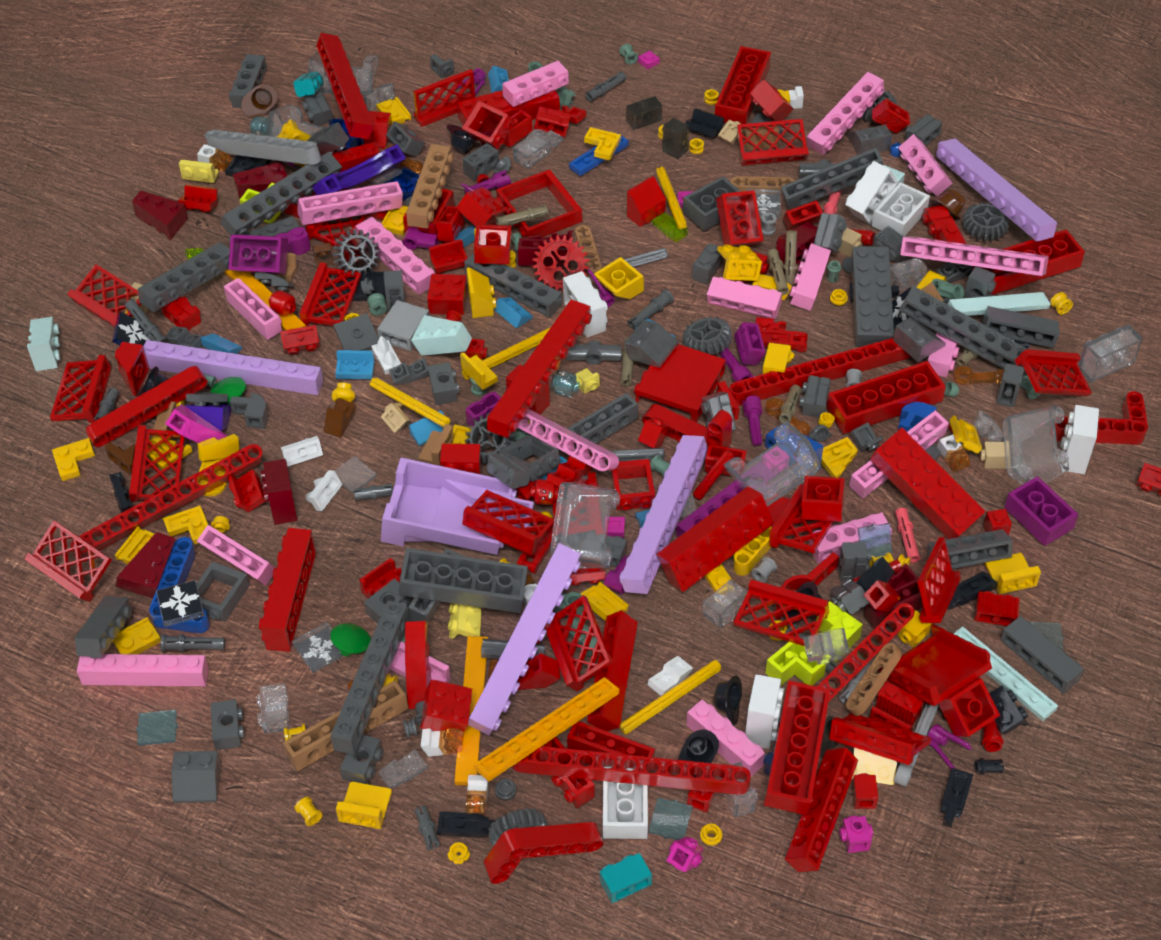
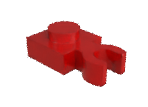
M563 105L562 110L557 109V111L571 114L569 122L576 124L587 116L586 110L576 107L569 109L568 106Z
M756 317V324H758L759 329L786 331L787 322L785 321L774 323L773 318Z

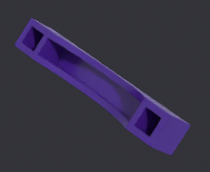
M396 144L353 168L331 174L319 180L312 188L317 195L349 190L399 166L406 157L399 145Z

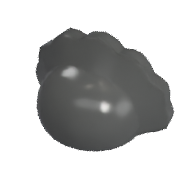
M508 156L502 158L496 164L493 172L498 173L503 170L509 172L511 159Z
M817 425L808 434L809 438L816 441H824L832 435L825 425Z

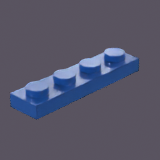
M621 135V141L613 155L629 146V140ZM595 146L570 162L569 168L579 176H582L604 162L605 159L594 157V151L597 147Z

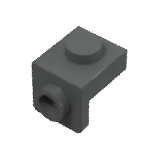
M869 423L850 432L861 452L866 449L869 452L879 447L878 443L883 440L881 436L876 437Z

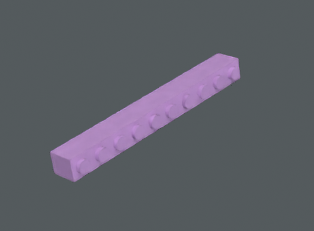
M957 139L939 142L936 157L1035 241L1054 237L1057 222Z
M146 340L143 346L150 369L157 366L161 371L180 373L191 366H198L202 373L216 376L218 380L227 377H240L249 385L313 395L319 394L323 384L321 367Z
M683 435L680 443L677 444L676 452L671 458L668 470L665 471L662 484L659 485L658 493L652 501L650 511L646 514V520L643 527L640 528L637 541L634 542L633 550L627 558L624 570L620 574V583H622L625 592L648 594L660 566L656 553L669 544L706 457L708 447L704 436Z
M561 543L558 544L468 720L469 726L488 736L492 730L497 731L502 721L499 719L501 712L506 713L511 703L508 698L510 694L515 695L520 685L517 680L519 676L524 677L529 667L526 662L528 658L533 659L538 649L535 647L537 640L542 641L547 630L543 629L545 624H550L556 614L552 612L554 606H560L564 598L561 593L563 589L568 590L573 580L570 578L572 572L576 573L581 564L578 561L580 553Z

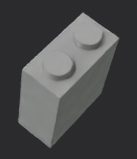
M397 300L378 327V338L382 336L392 346L412 351L414 344L411 339L423 316H430L429 310Z

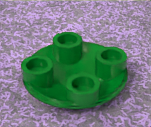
M227 377L218 381L212 387L210 393L228 394V401L220 403L230 405L231 397H240L247 389V386L240 377Z
M351 623L335 626L330 634V640L334 646L340 650L341 655L347 657L351 656V654L366 652L371 641L370 635L365 629Z

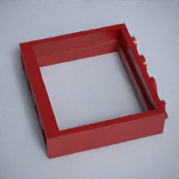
M550 169L496 189V199L501 201L507 209L504 215L517 212L509 201L545 187L550 190L567 212L532 227H528L525 221L512 224L513 227L519 230L522 238L541 235L542 238L582 222L581 207Z

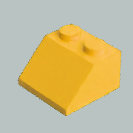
M622 257L594 273L598 281L618 297L632 299L644 291L643 275Z
M466 268L472 318L494 316L493 308H496L495 297L492 298L494 287L490 285L489 278L472 268Z

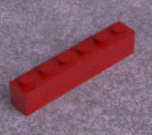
M622 610L606 616L603 639L613 663L596 674L594 680L595 684L605 677L619 688V694L588 714L587 722L596 728L608 732L620 727L638 624L637 621ZM599 653L598 664L605 660L601 653Z

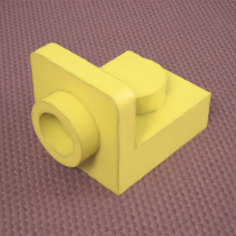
M586 368L574 374L572 381L586 394L600 386V375L597 372L592 374Z

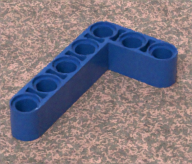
M181 537L175 541L151 602L149 612L153 624L158 628L204 633L210 628V622L204 608H202V612L164 622L157 594L159 590L186 583L196 555L192 541L188 537Z

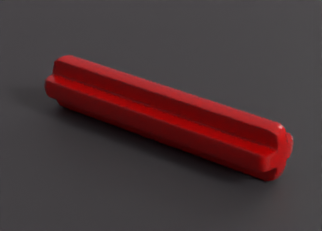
M724 451L693 492L695 498L701 500L733 459L734 455L730 451Z

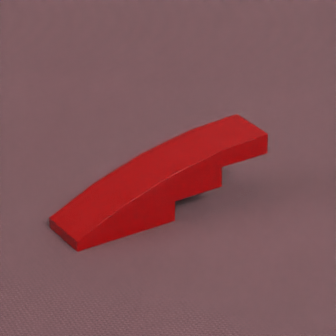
M570 455L567 462L559 464L557 471L548 473L546 481L552 482L563 489L583 478L593 467Z
M426 621L405 622V671L409 710H415V705L418 702L424 701L425 691L431 679L429 645L427 644L428 623Z

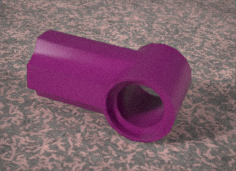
M409 227L402 241L403 245L411 250L417 247L429 248L438 245L439 242L437 235L422 233L416 227Z
M624 556L615 570H610L604 580L606 587L620 594L625 593L623 585L620 583V574L624 570L629 556Z

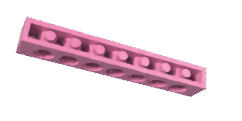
M912 236L903 237L900 254L1039 276L1046 274L1049 257Z

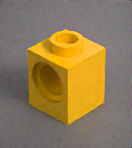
M917 610L914 613V617L898 632V637H900L901 641L909 644L912 648L929 635L930 625L932 624L921 623L920 613Z

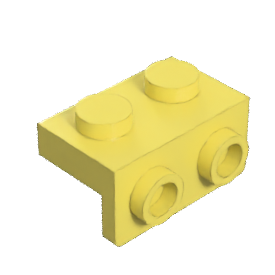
M180 160L179 162L182 179L214 183L219 174L218 169H214L212 163Z
M451 603L449 606L450 621L448 623L449 638L454 639L458 634L466 637H480L481 607Z

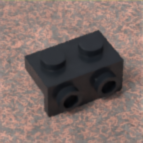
M695 108L692 118L686 120L684 127L689 128L691 132H700L708 138H713L722 130L724 117Z
M1001 685L989 693L1000 714L994 721H996L1004 735L1021 724L1029 725L1026 719L1029 715L1022 706L1019 707L1015 702L1018 698L1012 689L1007 690Z

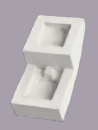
M676 656L664 664L663 670L651 677L647 685L661 696L682 682L690 674L693 667L679 656Z

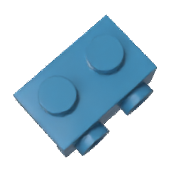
M337 350L336 379L373 378L375 365L373 351Z

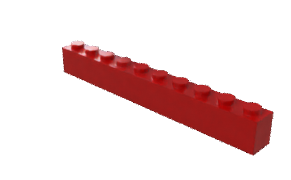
M320 33L316 48L348 133L351 137L369 139L370 134L374 131V123L371 120L367 105H365L339 36Z
M572 299L568 302L488 415L487 431L506 438L516 431L519 421L525 418L528 408L534 405L537 395L542 393L546 382H550L553 372L558 370L562 359L567 357L568 350L574 347L577 337L583 334L586 324H590L592 314H590L591 306Z

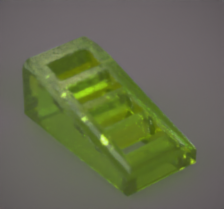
M666 213L652 220V224L674 242H678L688 235L687 227L679 229L675 219Z

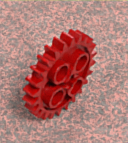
M559 235L556 236V240L550 237L549 243L545 240L543 241L544 247L538 246L541 250L540 252H534L538 255V258H533V261L537 262V264L532 266V268L538 269L534 275H540L538 281L544 280L545 285L549 284V287H555L558 291L560 288L563 291V280L556 281L555 273L561 271L564 277L568 275L562 267H557L559 263L551 254V251H554L561 261L565 260L564 266L571 275L582 271L587 276L584 269L590 268L585 265L590 260L584 259L588 253H582L585 247H578L579 241L573 243V237L569 241H567L566 235L563 236L562 240H560ZM566 247L568 250L567 254L560 256L558 254L559 248ZM547 257L553 259V265L550 267H546L544 264V260ZM571 261L578 263V268L574 271L569 269Z

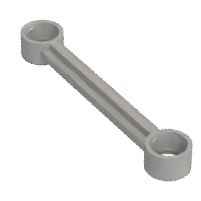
M926 702L914 732L927 736L939 704L933 706ZM920 752L914 755L912 764L900 763L894 783L907 787Z

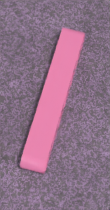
M530 409L527 410L525 418L521 419L518 423L517 428L599 471L614 470L619 464L616 454ZM606 458L608 460V466L605 463Z

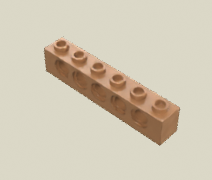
M431 144L406 212L408 226L428 228L430 222L433 221L434 210H437L438 198L442 196V186L445 187L446 175H449L450 164H453L454 154H451V146Z
M396 681L382 687L363 734L408 710L406 694ZM341 711L283 742L287 758L297 772L334 751L330 735Z

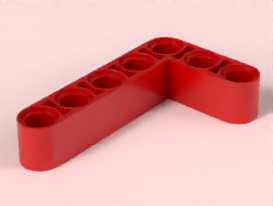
M1137 391L1127 393L1122 407L1124 419L1098 418L1095 443L1139 445L1144 441L1148 430L1144 398L1141 393ZM1068 416L1055 418L1050 434L1054 440L1061 441L1062 436L1066 437L1064 436L1065 426L1070 424L1068 423Z
M653 404L642 417L643 424L646 420L653 419L654 417L662 419L664 424L669 426L666 436L677 442H680L683 435L704 436L707 447L709 444L730 447L733 418L725 410L717 412L709 422L708 428L658 404Z
M594 822L514 828L505 831L500 836L483 863L492 884H499L510 877L522 858L593 852L600 849L604 842Z

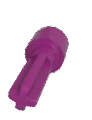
M503 170L493 174L491 179L470 187L474 190L481 187L488 190L493 188L499 189L511 184L509 175H506L507 171ZM465 188L464 193L466 194L469 190Z
M725 348L724 352H720V356L726 359V364L732 371V379L735 382L754 377L746 366L740 365L728 348Z
M749 396L746 398V402L742 401L744 416L749 421L752 445L760 446L762 445L759 418L762 415L761 399L757 396Z

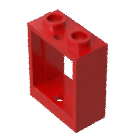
M478 101L462 129L469 136L485 144L488 143L498 150L504 143L509 131L512 130L515 121L508 114ZM489 113L502 118L491 137L478 132Z
M649 459L620 461L617 468L611 470L616 510L646 509L651 507L652 501L655 498V491ZM646 477L648 492L620 493V479Z

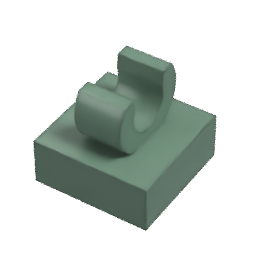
M565 86L558 88L557 91L560 98V107L562 108L563 105L569 107V104L573 103L572 96L576 95L572 90L568 91Z

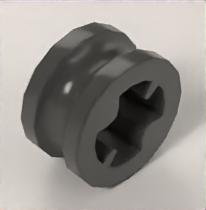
M413 717L409 721L403 719L406 737L410 738V735L418 736Z

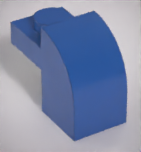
M912 402L905 405L901 411L898 429L903 428L908 432L916 424L937 410V407L923 402Z

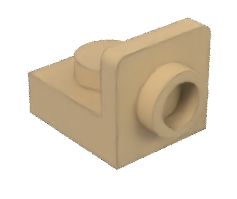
M728 120L718 134L719 138L733 145L738 138L737 125L741 123Z
M390 403L385 407V412L381 416L394 433H398L409 421V418L400 409L403 406L401 403Z

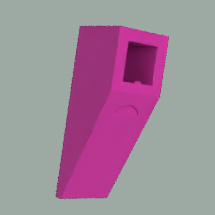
M184 405L176 407L165 423L180 435L197 443L213 437L217 440L227 437L222 431Z

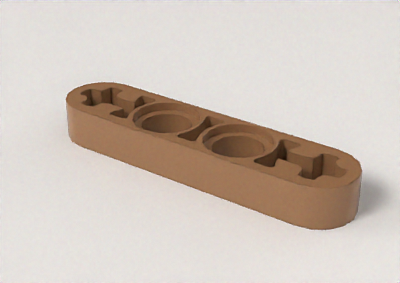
M736 176L730 180L741 192L755 190V193L782 194L781 186L795 181L790 177ZM755 183L758 184V186H751L750 184Z
M586 225L576 227L575 238L576 241H579L578 247H581L583 244L591 245L585 247L582 253L587 252L588 255L586 256H594L593 259H589L590 261L585 263L594 274L601 270V262L591 229ZM585 269L587 276L591 277L588 273L589 269Z
M888 643L883 646L848 698L846 708L854 716H859L867 710L899 662L902 652L894 643ZM883 667V670L879 674H876L877 670ZM872 684L868 691H864L868 685Z

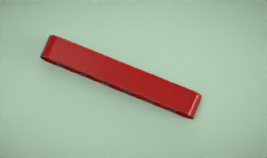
M191 366L91 423L85 430L86 434L95 447H102L167 410L171 402L177 404L186 399V394L200 391L207 385L208 381L198 366Z
M901 603L817 686L831 690L829 701L914 617V608L910 604ZM899 611H904L907 618H902L899 615ZM885 624L890 625L893 632H888L885 629ZM871 638L877 639L879 646H874ZM857 652H862L865 660H860L857 657ZM843 666H848L851 674H846L843 671ZM829 680L836 682V689L829 686Z

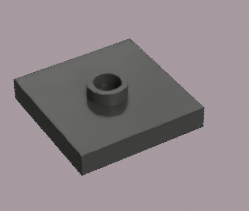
M367 313L334 324V330L343 350L367 351L372 349L371 346L378 342L379 338Z

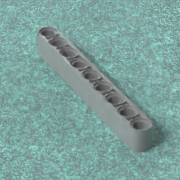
M211 130L204 135L208 146L216 148V152L308 165L317 164L322 160L315 142L222 130Z

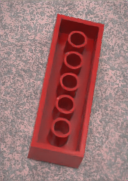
M740 46L715 105V115L724 117V123H727L728 120L738 121L741 124L748 123L755 105L752 101L754 97L750 92L767 76L771 62L770 51Z
M503 90L457 102L458 118L462 125L465 124L478 101L494 107L510 117H513L515 113L522 110L529 114L532 120L536 119L539 106L560 110V98L555 90L514 107L503 97ZM489 113L478 132L495 130L502 118Z
M1065 229L1055 232L1052 238L1040 241L1033 239L1003 249L1049 256L1046 274L1043 276L985 267L980 268L996 274L994 280L996 286L991 293L994 295L1079 268L1082 265L1085 251L1069 231Z
M925 361L828 393L826 408L834 416V421L841 432L845 434L866 423L873 425L900 416L902 408L912 402H923L929 405L942 402L946 386L930 363Z
M903 428L899 429L875 450L870 458L881 472L948 539L960 537L986 512Z
M747 486L656 553L668 582L681 592H684L771 527L774 522L763 494Z
M288 528L286 535L282 537V551L278 552V565L273 570V583L268 588L269 598L268 601L264 602V616L259 620V630L262 631V641L265 642L266 650L291 652L316 557L312 530Z
M788 680L763 806L807 816L814 790L830 689Z

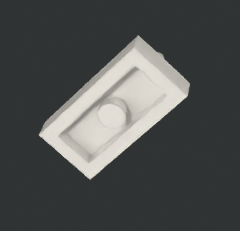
M380 336L377 344L371 347L384 374L387 375L390 374V369L400 365L401 362L389 341Z
M317 436L281 447L283 458H286L287 466L323 455Z
M328 470L324 477L314 480L315 488L306 494V500L312 503L316 511H323L343 485L335 471Z

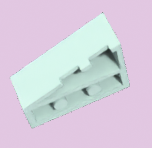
M424 315L411 341L420 355L424 356L466 351L472 337L461 322Z
M53 317L31 320L29 329L31 335L28 336V340L31 343L27 344V348L35 370L41 371L58 368V360L61 359L59 349H57V347H60V340L57 334H60L58 323L55 324Z

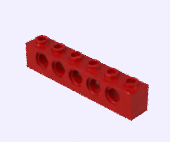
M846 747L826 750L815 778L807 816L801 815L785 860L797 872L819 870L859 761Z

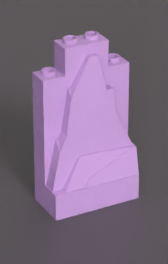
M400 457L394 490L390 503L386 504L382 518L381 542L404 546L405 542L434 541L498 555L499 548H503L504 543L462 525L464 509L467 506L471 507L486 490L530 509H533L534 502L516 498L517 490L511 489L497 478ZM490 498L485 500L486 503L495 502V500ZM508 506L502 507L503 510H512V508ZM498 507L489 508V511L494 512L499 511ZM519 514L521 518L530 517L526 514ZM515 515L506 516L507 520L516 519ZM524 523V527H531L529 523Z

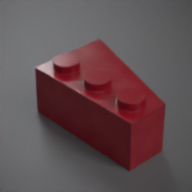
M282 162L233 174L239 199L248 189L261 193L271 183L276 184L287 177Z
M141 190L132 200L136 217L149 226H154L159 233H164L169 240H172L188 220L184 203Z
M809 222L793 229V231H797V266L801 263L799 260L802 259L805 249L809 250L810 245L814 244L818 227ZM786 233L780 235L776 241V249L779 252L783 265L785 264Z
M573 230L567 231V234L559 235L560 240L566 235L567 241H569L573 237ZM557 232L551 233L549 237L541 238V235L519 238L518 265H536L537 262L533 261V258H538V255L534 252L541 251L538 246L544 247V240L548 243L550 242V237L556 240ZM564 246L558 250L560 256H565L568 252ZM551 251V254L559 263L557 267L565 268V260L561 261L556 253ZM547 257L544 260L545 266L550 267L553 265L551 257Z
M286 458L264 462V470L261 471L265 502L270 503L274 525L298 521Z
M156 532L117 576L115 587L153 599L176 538Z
M906 563L888 582L901 599L888 612L876 610L871 603L866 605L864 616L874 629L901 603L910 604L914 608V612L924 607L917 582L919 578ZM899 611L901 617L906 616L904 611Z

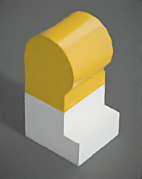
M802 86L795 87V90H778L794 109L803 107L804 95Z

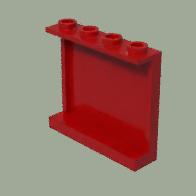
M678 344L660 368L649 365L648 370L643 372L640 384L637 383L634 389L636 402L638 403L641 397H645L690 412V420L697 423L703 413L701 409L702 397L713 395L718 382H720L725 373L726 359Z
M931 624L933 636L903 654L887 678V681L936 706L991 670L992 666L990 654L986 649ZM883 667L878 669L879 673L883 670Z

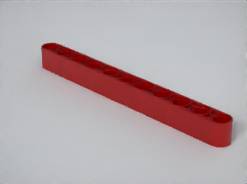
M894 338L790 366L786 368L785 372L772 371L736 381L730 385L729 390L738 406H742V401L746 402V398L749 396H757L763 400L788 393L792 385H798L802 389L804 382H808L810 375L834 380L845 377L850 369H858L863 372L906 360L912 356L893 341Z
M256 444L248 445L81 534L79 537L100 551L132 534L137 527L141 529L201 497L205 493L227 483L230 475L236 478L258 466L262 461V449ZM256 453L258 457L251 458L249 454ZM239 462L242 465L239 467H234L232 463ZM217 471H223L225 474L223 476H217L215 473ZM200 480H206L208 483L206 485H200L198 482ZM183 489H188L191 491L189 494L181 493ZM167 498H171L174 500L170 504H166L164 502V500ZM150 507L156 509L154 513H148L146 510ZM131 517L139 518V520L134 523L129 521ZM114 526L121 527V530L118 532H113L111 529ZM98 535L104 537L99 542L93 540ZM74 539L71 542V548L75 547ZM88 548L80 551L81 559L89 557Z
M541 746L512 766L516 772L736 795L747 793L751 780L750 771L742 766ZM627 768H632V769H634V770L628 771V770H626V769H627ZM737 779H742L744 782H738Z

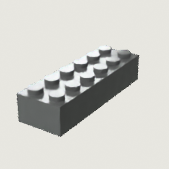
M853 246L851 275L855 347H862L894 338L889 247Z
M406 548L399 584V595L521 613L528 566Z

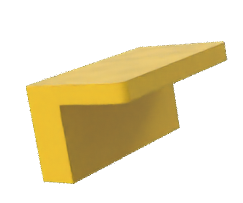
M769 343L763 365V374L772 371L785 372L791 349L790 345Z
M464 352L460 354L461 368L482 390L498 382L497 375L477 355L469 358Z

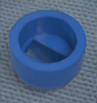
M897 142L892 144L890 155L900 157L902 152L898 147L902 144Z

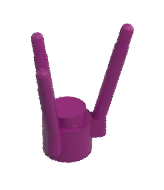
M476 68L473 71L474 84H479L475 89V96L482 85L485 84L486 74L480 68Z
M589 269L588 273L600 289L599 296L601 300L606 302L607 308L615 302V297L609 289L602 287L596 276Z
M939 724L934 725L928 733V737H931V744L929 745L937 751L951 770L955 767L940 749L939 745L945 746L949 740H952L968 750L972 749L968 742L948 732Z

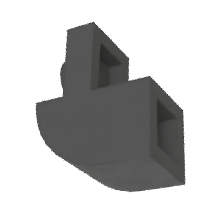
M251 393L250 398L231 397L232 413L244 415L247 427L266 428L268 412L265 400L260 395Z

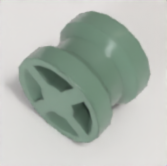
M375 293L368 297L367 301L372 315L380 316L387 311L385 297L382 294Z

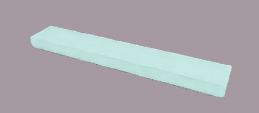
M1043 292L952 299L948 302L949 306L967 316L985 314L987 306L1017 312L1049 309L1051 305Z
M963 626L954 633V635L972 642L989 652L992 669L986 672V674L1000 686L1003 685L1007 690L1012 689L1018 701L1039 719L1044 721L1057 710L1058 705Z

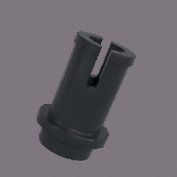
M979 758V760H975V772L980 773V775L985 773H1003L1004 765H1000L1003 764V760H984V758Z

